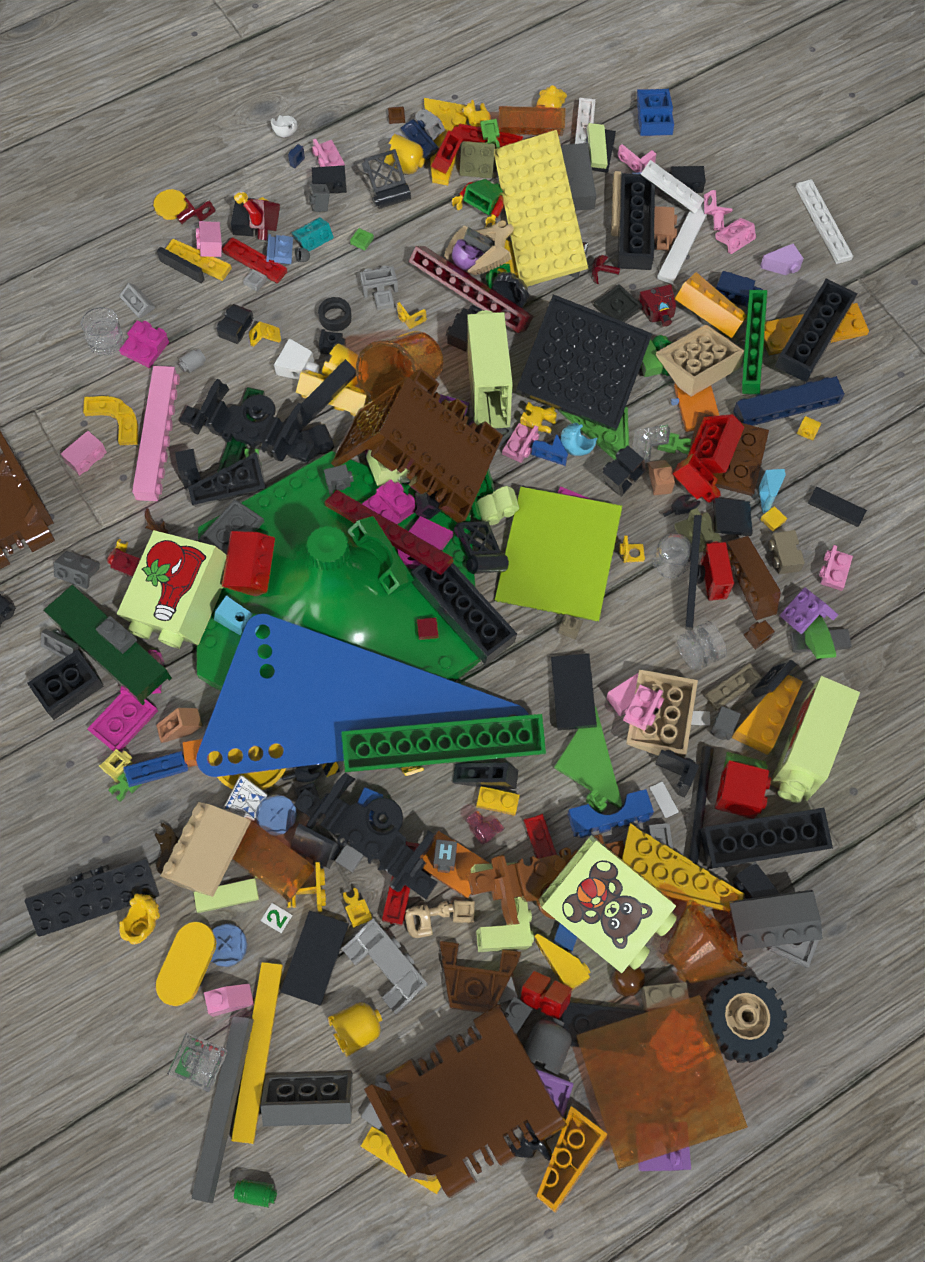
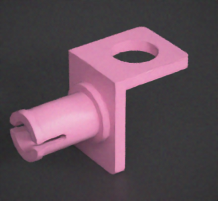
M712 190L704 194V214L714 216V230L721 231L725 228L724 215L732 212V208L717 207L716 190ZM711 196V197H712V202H711V204L709 205V204H708V199H709V197Z

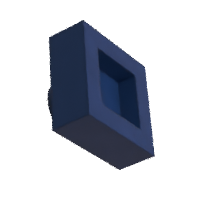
M297 144L288 154L290 166L294 169L305 159L304 148L300 144Z

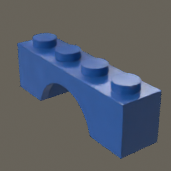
M647 789L627 794L624 807L615 814H599L587 804L569 809L567 815L574 837L586 838L591 836L592 832L599 831V833H605L610 831L611 827L619 826V828L629 826L630 822H646L650 820L649 817L653 815L654 811Z

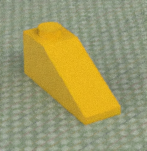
M540 934L534 936L535 943L560 983L571 987L573 991L590 979L588 974L591 972L585 962L581 963L578 958Z

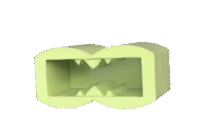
M508 486L499 488L492 494L477 501L482 521H488L490 525L499 523L504 517L513 516L519 510L514 489Z

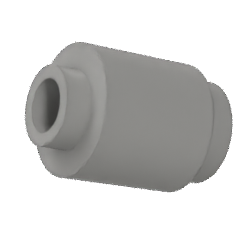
M193 349L179 358V366L183 372L187 371L190 374L204 365L203 362L206 361V358L200 349Z

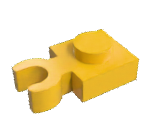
M353 888L355 895L352 898H349L346 892L343 893L344 901L350 904L345 906L353 928L372 920V915L365 899L358 901L359 892L356 888Z

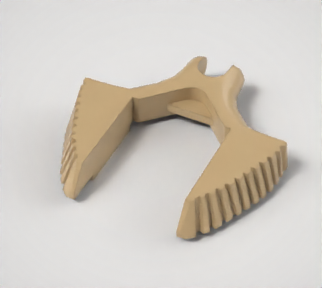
M500 220L489 228L475 230L494 240L495 246H492L475 261L476 264L468 270V273L473 275L483 274L512 259L510 252L505 249V241L514 231V227L511 224L506 226V222ZM463 226V228H460L451 239L446 248V254H444L447 260L453 262L452 250L458 239L464 238L468 227Z

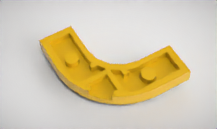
M110 396L84 397L83 413L85 416H111L117 420L119 425V445H138V421L135 413L122 400Z

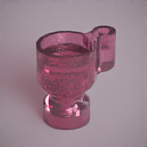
M479 811L474 812L466 819L469 826L474 827L473 833L482 845L505 829L497 818L483 821V816Z

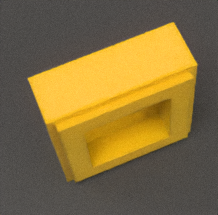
M774 506L761 516L760 520L774 532L786 522L787 518Z

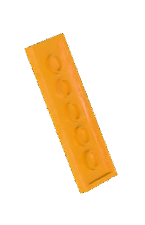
M858 303L852 305L830 343L868 335L869 329ZM804 314L766 322L764 345L769 356L782 352Z

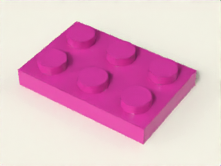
M120 694L87 730L113 752L116 749L121 752L158 710L146 699L144 700L145 704L141 705L132 695Z

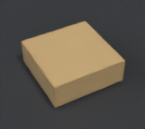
M454 900L453 923H474L475 901Z

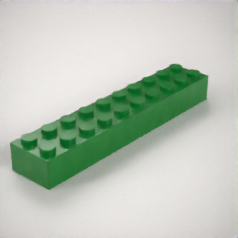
M542 714L341 732L344 773L546 754Z

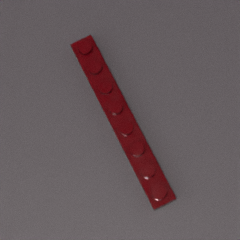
M336 490L325 501L326 507L353 523L374 516L392 546L441 575L453 563V557L339 490Z

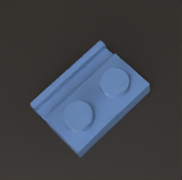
M269 234L266 261L274 260L276 263L291 264L293 237L285 235L271 237V234Z

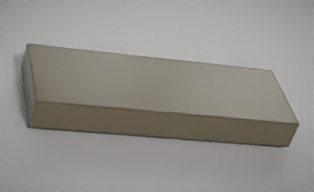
M749 663L706 693L704 697L715 711H718L722 706H725L759 682L762 676Z

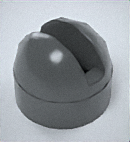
M298 248L296 252L297 261L307 262L310 259L309 251L305 248Z

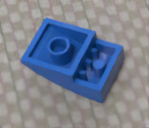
M638 89L637 110L640 136L673 135V105L669 89Z

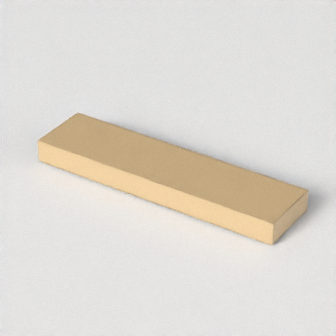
M621 171L614 172L612 182V236H618L620 224Z

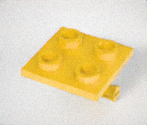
M315 862L316 886L295 889V878L291 877L292 885L290 878L286 879L287 890L285 895L287 896V908H291V900L292 907H296V895L317 894L318 913L322 912V906H326L325 889H321V886L325 885L324 868L320 869V862Z

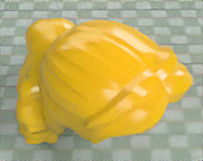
M551 85L539 92L540 97L535 107L537 119L545 120L546 122H553L559 118L562 104L567 98V94L562 89Z
M135 894L134 898L130 900L131 908L127 916L119 923L121 938L133 945L144 941L153 932L156 920L160 918L159 905L150 895Z

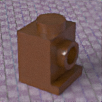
M764 620L751 625L749 631L743 636L756 650L768 642L775 631Z

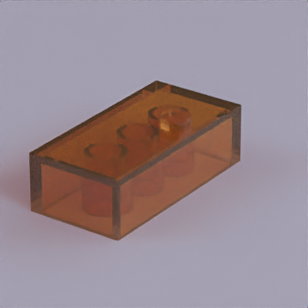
M536 105L535 107L499 106L498 128L500 132L537 136L557 130L558 136H563L566 108L545 107V105Z
M252 821L231 860L288 903L315 870L306 859Z

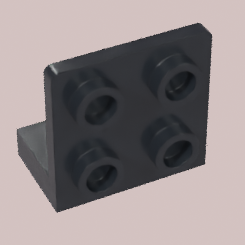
M661 750L655 765L681 775L676 786L680 788L677 795L685 798L693 783L699 765L695 764L696 762L690 758L676 756L677 754L671 750Z

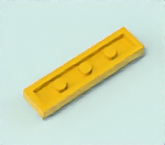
M172 239L165 248L202 268L204 273L221 281L226 278L232 269L231 264L215 257L200 256V250L175 239Z
M372 1126L361 1147L407 1175L388 1136ZM413 1179L435 1194L441 1188L438 1179L434 1182Z

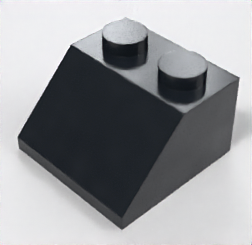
M300 823L296 828L291 849L296 851L294 853L295 856L303 860L308 857L313 860L312 865L316 866L315 862H320V869L324 868V866L330 869L341 848L336 842Z

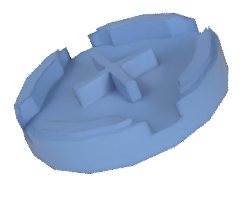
M278 794L268 796L262 800L256 811V821L260 829L269 835L275 836L286 833L294 825L297 816L296 807L293 806L292 801L284 795Z
M223 924L215 927L213 932L217 945L211 962L221 967L236 965L243 959L247 951L248 944L245 934L241 929L232 924Z

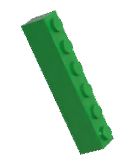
M767 290L749 291L742 394H760Z

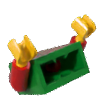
M486 179L469 182L459 193L460 196L452 199V205L454 207L457 204V210H461L463 207L462 200L485 214H491V217L486 219L485 226L487 227L488 223H492L493 226L496 223L495 219L499 217L504 206L503 189L500 184H493Z

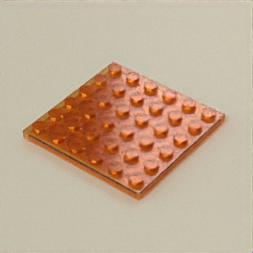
M700 995L576 1035L619 1170L748 1128Z

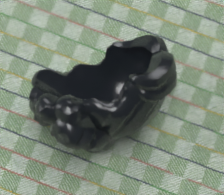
M502 272L496 276L492 282L491 289L520 308H523L529 297L525 282L520 278H516L512 272Z

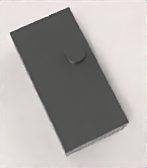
M587 143L561 145L575 211L595 209L596 190Z

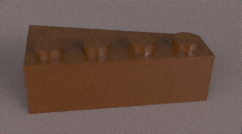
M749 536L727 542L731 567L755 620L776 615L781 591Z

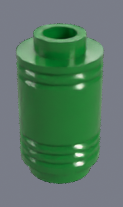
M244 1178L242 1181H237L234 1191V1199H237V1202L267 1208L271 1204H275L277 1190L274 1189V1184Z

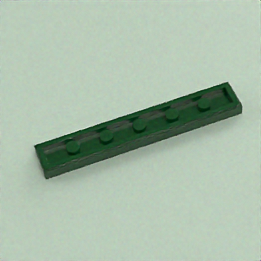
M247 387L241 406L248 398L254 395H265V392ZM247 408V418L250 421L255 422L256 419H253L250 416L249 409ZM232 437V440L227 442L217 473L242 460L247 444L238 442Z

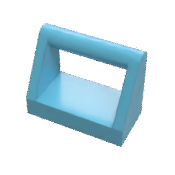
M785 469L765 471L758 487L763 513L770 510L786 476Z

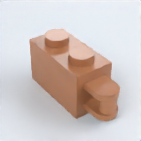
M655 206L654 245H656V250L668 251L669 246H672L673 239H676L677 228H674V225L677 224V215H674V207Z

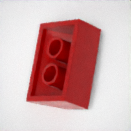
M733 414L704 417L688 457L694 454L712 474L726 473L744 426Z
M230 532L222 587L252 596L266 593L275 538L259 532Z

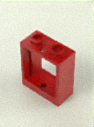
M714 541L706 545L701 558V565L705 566L704 581L708 601L727 599L734 585L726 542Z

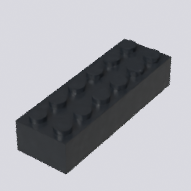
M621 174L617 267L620 269H652L654 259L655 184L641 174Z
M826 278L782 350L775 367L807 383L852 307L858 293Z
M454 563L442 575L424 564L411 571L414 579L412 584L485 665L515 643L517 636L515 630Z
M825 808L699 828L707 869L833 849Z

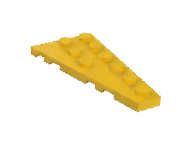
M424 98L425 109L438 117L445 128L433 140L440 148L448 130L452 131L455 126H459V123L467 124L468 117L462 112V108L465 105ZM458 151L446 174L431 167L432 183L449 185ZM436 154L430 158V164H431V165H432V163H433V160H434Z
M629 824L622 860L667 897L729 913V901L743 899L744 893L723 880L716 878L707 870L695 865L692 861L658 842L649 834L637 829L633 824Z

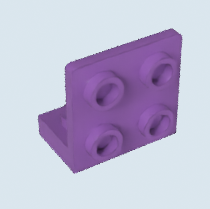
M804 587L784 609L780 617L802 634L819 615L823 618L828 616L834 620L838 614Z
M687 1122L636 1124L639 1171L691 1170Z

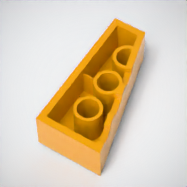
M697 272L685 281L675 297V300L730 338L738 332L747 318L743 310L735 306Z
M787 675L773 692L768 693L735 731L732 738L768 755L776 743L803 681Z
M572 1106L566 1118L567 1126L561 1130L536 1196L537 1199L555 1213L607 1139L606 1132Z

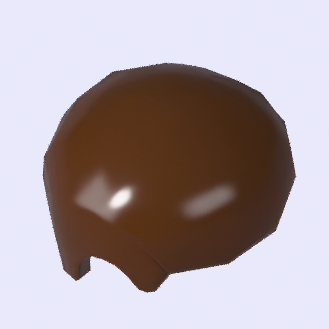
M628 965L623 973L615 969L611 977L613 988L617 993L625 997L636 995L645 983V973L640 966L637 969H633Z

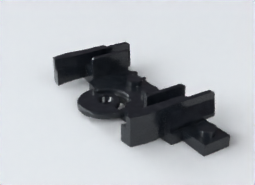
M216 379L211 386L201 409L187 406L179 420L182 425L192 427L194 434L199 435L203 425H205L212 434L222 436L225 442H230L232 437H234L236 441L251 445L253 449L257 445L262 444L260 447L262 452H272L274 459L277 461H284L286 455H288L290 458L308 463L315 450L314 444L301 440L303 436L299 429L306 415L301 403L298 402L286 423L282 422L280 418L274 417L276 412L275 404L271 398L265 395H254L248 398L242 406L232 405L227 408L222 399L229 391V388L220 379ZM247 408L253 419H261L266 414H268V417L260 422H252L247 418Z
M344 773L337 780L331 792L326 793L322 800L304 789L293 806L310 817L306 824L307 828L312 830L324 814L326 817L320 825L334 835H340L337 838L339 845L345 846L349 840L350 846L367 857L369 864L375 859L380 861V867L377 870H385L394 877L390 882V888L400 892L406 885L424 899H428L438 884L437 881L422 871L427 864L422 858L429 851L436 838L432 832L428 830L424 840L419 844L415 852L406 845L407 839L398 832L403 824V812L394 800L385 797L372 800L365 808L357 803L349 805L340 800L345 790L356 780L347 773ZM371 810L374 812L373 823L378 828H387L391 824L394 828L384 833L375 831L369 821ZM381 815L387 816L385 822L379 820Z

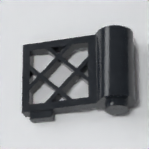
M396 149L363 159L362 167L364 174L368 173L374 191L372 200L375 207L378 206L379 209L411 199L410 189L405 181ZM393 154L395 160L393 166L384 162L386 156ZM375 160L380 163L377 172L370 168L369 161ZM382 164L391 169L387 177L379 173ZM392 171L399 173L400 181L394 182L389 179ZM377 175L386 180L384 185L378 188L375 184Z
M488 521L460 522L455 525L454 530L457 538L461 539L468 557L466 567L471 574L505 572L508 569V557L506 554L501 553ZM484 527L486 535L481 533L478 528ZM463 528H466L470 532H472V535L469 536L468 534H466ZM474 535L483 540L482 544L473 538ZM470 543L476 546L479 550L472 551ZM485 543L491 545L493 550H489L488 548H486L484 546Z

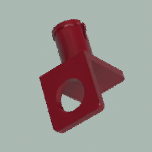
M185 197L184 200L187 203V208L175 216L183 225L193 216L197 217L199 221H203L216 210L210 200L198 209H195ZM210 207V210L203 214V210Z

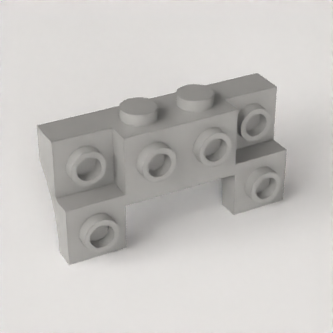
M372 919L342 950L355 966L369 955L394 985L382 999L396 1015L424 990L428 984L412 966L415 963L407 953L403 955L399 950L401 947L399 942L394 937L390 939L378 923Z

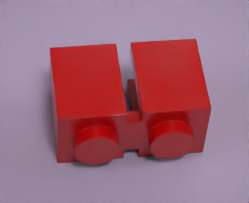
M533 971L522 987L520 1001L535 1009L540 1007L542 1008L541 1012L559 1020L570 1003L572 988L554 981L551 987L546 990V987L551 982V978Z

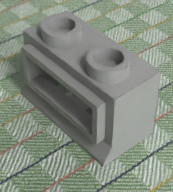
M382 266L376 270L368 268L360 272L364 298L368 297L367 289L377 287V291L381 292L384 291V286L394 284V291L398 292V282L394 266Z

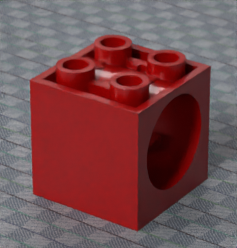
M729 760L721 773L714 809L754 819L758 814H761L762 808L765 809L768 797L765 796V791L769 789L771 778L768 777L769 770Z

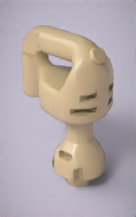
M444 901L434 908H428L427 904L408 908L405 920L409 935L413 938L431 936L433 932L430 917L437 915L443 918L450 917L449 913L454 912L453 905L447 904V901ZM414 915L419 916L420 927L418 930L415 928Z

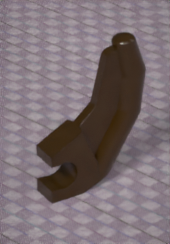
M162 823L161 827L166 830L165 834L159 835L155 833L161 848V855L156 865L159 874H162L164 865L168 862L174 846L178 843V837L174 831L164 823Z

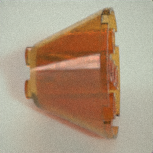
M694 900L688 901L667 946L666 953L663 954L666 961L677 968L676 974L683 982L688 980L690 983H698L745 971L748 968V963L745 962L743 964L741 958L744 955L741 951H738L734 940L714 917L709 919L704 913L705 908Z

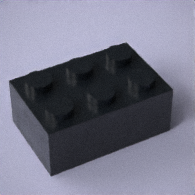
M78 649L27 682L53 720L104 687Z

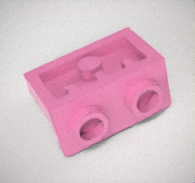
M313 139L314 146L312 147V152L315 157H318L320 167L345 165L332 140L319 144L317 139Z
M739 218L715 234L716 240L726 244L728 253L733 254L756 239L755 225L752 222Z
M519 423L502 450V454L522 463L524 458H528L534 440L538 441L539 439L538 426H534L531 429Z
M833 545L831 550L826 551L824 561L827 562L825 566H822L819 574L822 577L820 584L842 591L853 556L836 551L837 546Z
M640 685L623 721L644 731L648 725L652 726L656 715L653 713L656 708H661L664 698H662L663 691L659 689L656 692Z

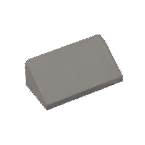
M128 283L119 295L138 318H142L155 309L154 304L144 293L131 283Z

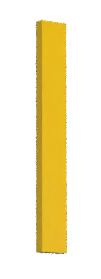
M261 962L252 1016L254 1022L244 1063L231 1140L233 1142L254 1144L283 970V965Z

